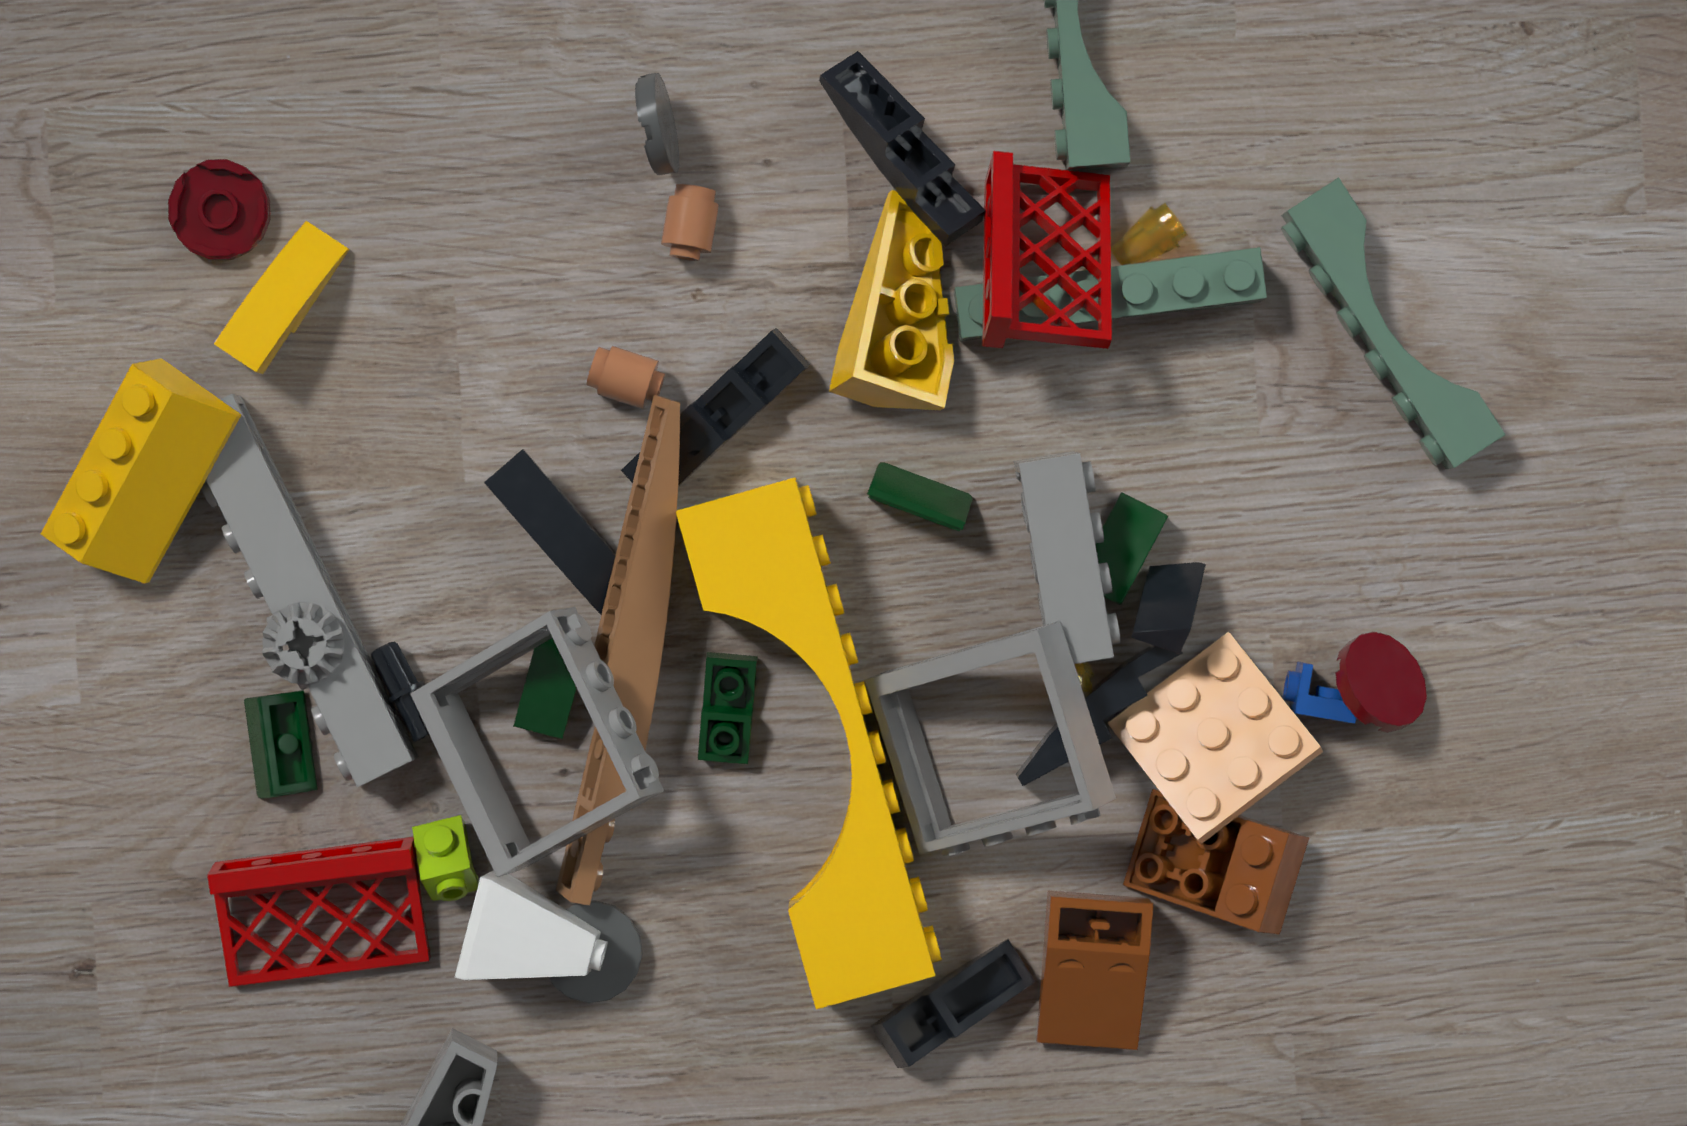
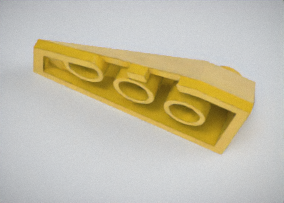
M895 190L888 192L839 343L829 392L873 407L942 410L945 408L954 365L953 345L948 344L945 317L949 315L948 298H943L940 268L944 265L942 243Z

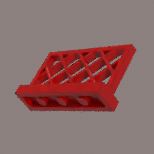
M993 151L984 182V209L986 211L984 215L982 346L1003 349L1006 338L1109 349L1112 341L1110 175L1013 164V153ZM1020 183L1040 185L1049 195L1035 204L1020 190ZM1075 189L1097 191V202L1084 209L1069 193ZM1056 202L1074 217L1061 227L1044 213L1046 209ZM1031 220H1034L1049 234L1037 244L1032 243L1020 231V228ZM1082 225L1098 239V242L1087 250L1069 236L1070 233ZM1056 243L1060 244L1074 257L1073 260L1062 268H1059L1043 253ZM1030 261L1035 262L1049 275V277L1036 286L1020 273V268ZM1082 266L1098 280V284L1087 292L1069 277L1070 274ZM1056 284L1074 299L1073 302L1061 310L1044 295L1045 292ZM1019 290L1023 293L1021 297H1019ZM1033 302L1049 319L1042 324L1019 322V311ZM1081 308H1084L1098 321V330L1079 328L1069 317Z
M414 837L215 862L207 874L210 895L214 894L229 987L430 961L431 955L416 864L417 855ZM406 875L409 894L398 908L375 892L384 878ZM375 879L370 887L361 882ZM348 883L363 894L349 914H346L324 898L334 884ZM324 886L320 893H317L311 887ZM297 889L313 901L298 921L274 904L283 891ZM275 892L269 900L261 895L263 893ZM247 896L260 905L262 910L247 927L230 915L228 898ZM368 899L392 915L377 935L353 919ZM409 904L411 905L412 918L404 913ZM318 905L342 922L327 942L303 925ZM267 912L291 928L277 948L253 932ZM398 920L415 932L417 949L397 951L382 939ZM347 926L370 942V945L361 956L348 958L332 946ZM233 929L242 935L236 943ZM296 933L320 949L312 962L298 964L282 953ZM246 939L270 955V958L261 969L239 970L237 951ZM376 947L383 952L370 955ZM325 954L334 959L321 961ZM275 960L283 965L279 967H271Z

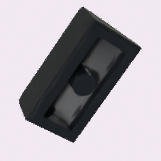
M1192 562L1149 566L1131 638L1180 654L1192 627L1206 564Z

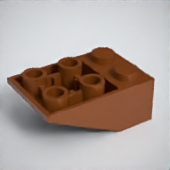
M1152 789L1123 885L1257 932L1280 935L1309 837L1239 815L1200 845L1160 791Z
M1048 890L1036 1042L1138 1050L1152 931L1153 903L1149 898Z

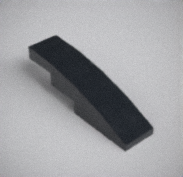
M859 51L820 75L819 82L874 164L910 209L945 247L983 221L986 210L952 176L955 163L922 131L925 118Z
M777 328L770 331L737 364L726 371L696 401L680 413L678 487L810 366L807 360ZM640 452L621 469L623 474L632 483Z
M522 449L484 483L598 613L602 615L616 552L598 531L588 523L565 494L555 486L531 456Z
M1151 645L1123 662L1084 694L1099 745L1112 739L1103 720L1148 696L1138 677L1183 654L1182 651L1180 654ZM1057 723L1045 734L1016 773L1022 786L1069 762Z

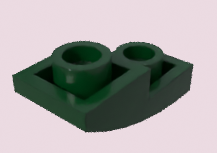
M553 638L533 649L513 727L563 739L577 687Z
M707 652L698 760L748 764L758 656Z

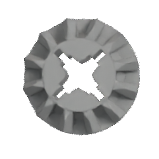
M293 603L273 614L262 632L263 656L266 658L272 672L290 683L311 684L323 680L337 668L344 653L345 639L340 623L330 611L314 603ZM297 621L300 629H303L305 636L314 635V637L323 636L324 641L316 642L315 646L309 648V657H307L309 666H307L305 658H302L300 651H291L290 649L283 651L282 646L288 645L289 641L296 639Z

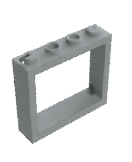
M576 607L547 612L410 693L497 877L529 867L664 792L658 779L659 771L651 756L645 752L636 733V722L630 711L623 707L613 686V674L610 668L601 661L591 640V629L587 621L578 614ZM553 638L626 792L530 844L458 693Z
M1061 621L891 669L865 679L919 854L941 849L943 856H953L969 850L968 842L982 839L984 847L996 845L1012 839L1011 831L1025 828L1027 836L1036 835L1056 828L1055 820L1069 817L1071 825L1079 824L1085 820L1101 816L1099 807L1116 799ZM1035 652L1078 793L951 825L909 688Z

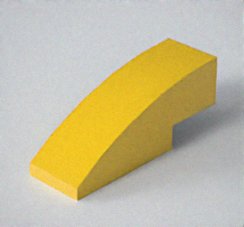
M305 221L251 289L214 342V345L253 371L264 374L291 332L295 333L350 249L308 221Z

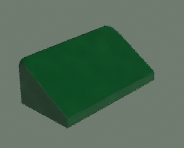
M885 462L878 464L867 492L869 499L956 531L963 530L972 503V496L969 493Z
M1123 492L1120 493L1102 527L1104 542L1095 544L1098 564L1107 563L1111 577L1112 593L1104 594V598L1118 605H1121L1168 518L1167 514Z
M304 690L245 698L244 706L257 796L259 798H272L318 790Z

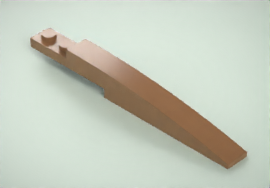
M657 395L653 396L594 644L601 661L610 668L613 674V686L623 707L630 711L636 722V733L644 750H646L654 708L667 622L679 479L680 402ZM594 727L572 821L626 792L596 727ZM615 819L566 845L556 891L570 902L590 905L593 891L596 892L599 889L603 878V865L600 861L604 844L608 843L612 838Z

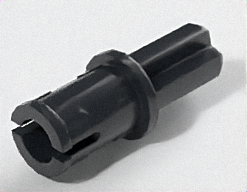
M395 641L389 642L371 653V658L391 695L387 699L389 704L395 702L412 735L413 742H417L425 738L426 735H429V732L410 693L425 684L423 681H417L398 643Z

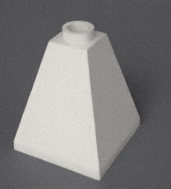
M493 870L480 877L455 978L480 980L586 976L591 972V969L600 971L608 942L599 939L601 934L599 930L514 876L507 874L497 877Z

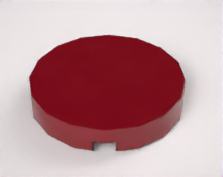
M227 159L205 160L196 164L197 166L190 168L186 173L184 172L175 181L168 199V220L177 238L190 252L210 260H233L249 253L264 238L271 220L270 198L263 182L247 167Z
M1370 632L1352 639L1339 651L1337 660H1341L1339 663L1340 670L1335 672L1336 685L1344 704L1356 719L1365 725L1373 723L1375 726L1382 727L1378 731L1389 733L1407 727L1423 713L1427 699L1425 678L1417 660L1399 641L1390 635Z

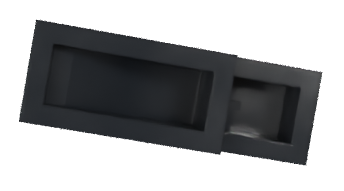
M1006 939L924 989L872 1024L871 1027L897 1068L910 1067L948 1039L958 1037L1032 985L1035 980L1009 939Z

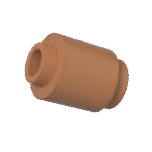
M676 184L675 194L669 196L661 241L662 245L671 248L669 256L683 260L699 261L701 253H711L719 204L714 202L715 190L695 185Z
M612 346L610 350L598 347L586 385L596 388L598 395L644 409L647 400L652 401L654 395L659 396L665 373L657 371L658 360Z

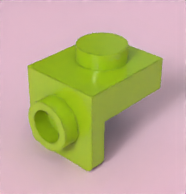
M461 815L412 827L420 879L431 900L455 901L465 897L468 892L477 890L479 878L473 868L466 824Z

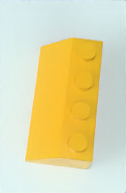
M162 358L132 364L45 524L41 535L82 564L144 584L150 582L238 423L241 414Z

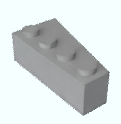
M1075 451L1013 461L1016 479L1021 478L1022 483L1021 507L1024 523L1031 537V543H1029L1030 557L1035 581L1039 585L1038 602L1042 624L1046 625L1061 621L1074 664L1113 658L1112 645L1120 644L1121 640L1116 613L1107 614L1104 594L1112 593V584L1108 564H1098L1095 544L1104 542L1099 512L1090 513L1087 493L1096 491L1091 462H1082L1080 453Z
M452 1028L400 1126H482L498 1065L497 1050Z

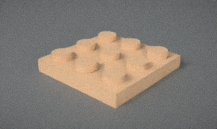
M1229 632L1147 693L1148 696L1133 703L1108 722L1112 731L1200 845L1323 752L1318 742Z

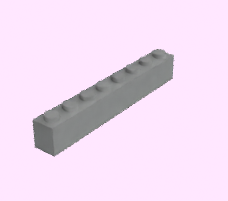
M230 394L220 400L239 412L241 417L201 490L212 508L219 505L228 523L222 526L224 537L235 554L240 551L242 552L250 568L244 572L245 579L257 599L264 597L272 615L266 618L267 623L273 614L280 609L299 602L314 603L326 608L340 623L344 633L345 647L339 665L323 680L311 684H298L301 690L309 688L317 706L311 708L312 715L322 734L327 735L331 733L339 749V752L334 754V759L342 776L346 781L353 779L356 786L359 787L418 758V755L393 704H389L387 700L389 696L242 397ZM297 621L296 639L289 641L288 647L291 651H300L302 658H305L306 664L309 666L307 659L309 657V648L315 646L316 642L324 641L323 636L314 637V635L305 636L303 629H300Z

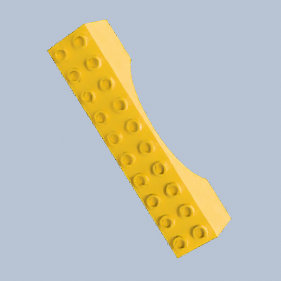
M794 477L677 510V519L703 611L727 614L745 620L766 630L787 644L809 665L829 692L846 733L850 751L852 779L848 810L841 832L821 869L803 889L790 899L788 906L790 920L816 1010L936 976L933 963L942 961L941 952L933 925L923 927L919 913L928 911L925 895L919 876L909 879L905 865L914 861L906 828L896 830L891 814L900 812V807L892 779L882 781L878 769V764L886 762L878 730L868 732L863 716L872 713V707L864 681L854 684L850 665L857 664L858 658L851 633L841 635L836 616L845 614L837 583L827 586L822 566L829 565L831 562L823 534L813 537L808 517L817 515L809 485L799 487L798 481Z

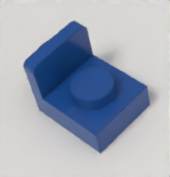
M1297 662L1296 671L1288 670L1284 683L1283 700L1290 701L1289 707L1294 713L1356 723V717L1344 704L1338 689L1317 686L1315 695L1309 694L1313 664Z

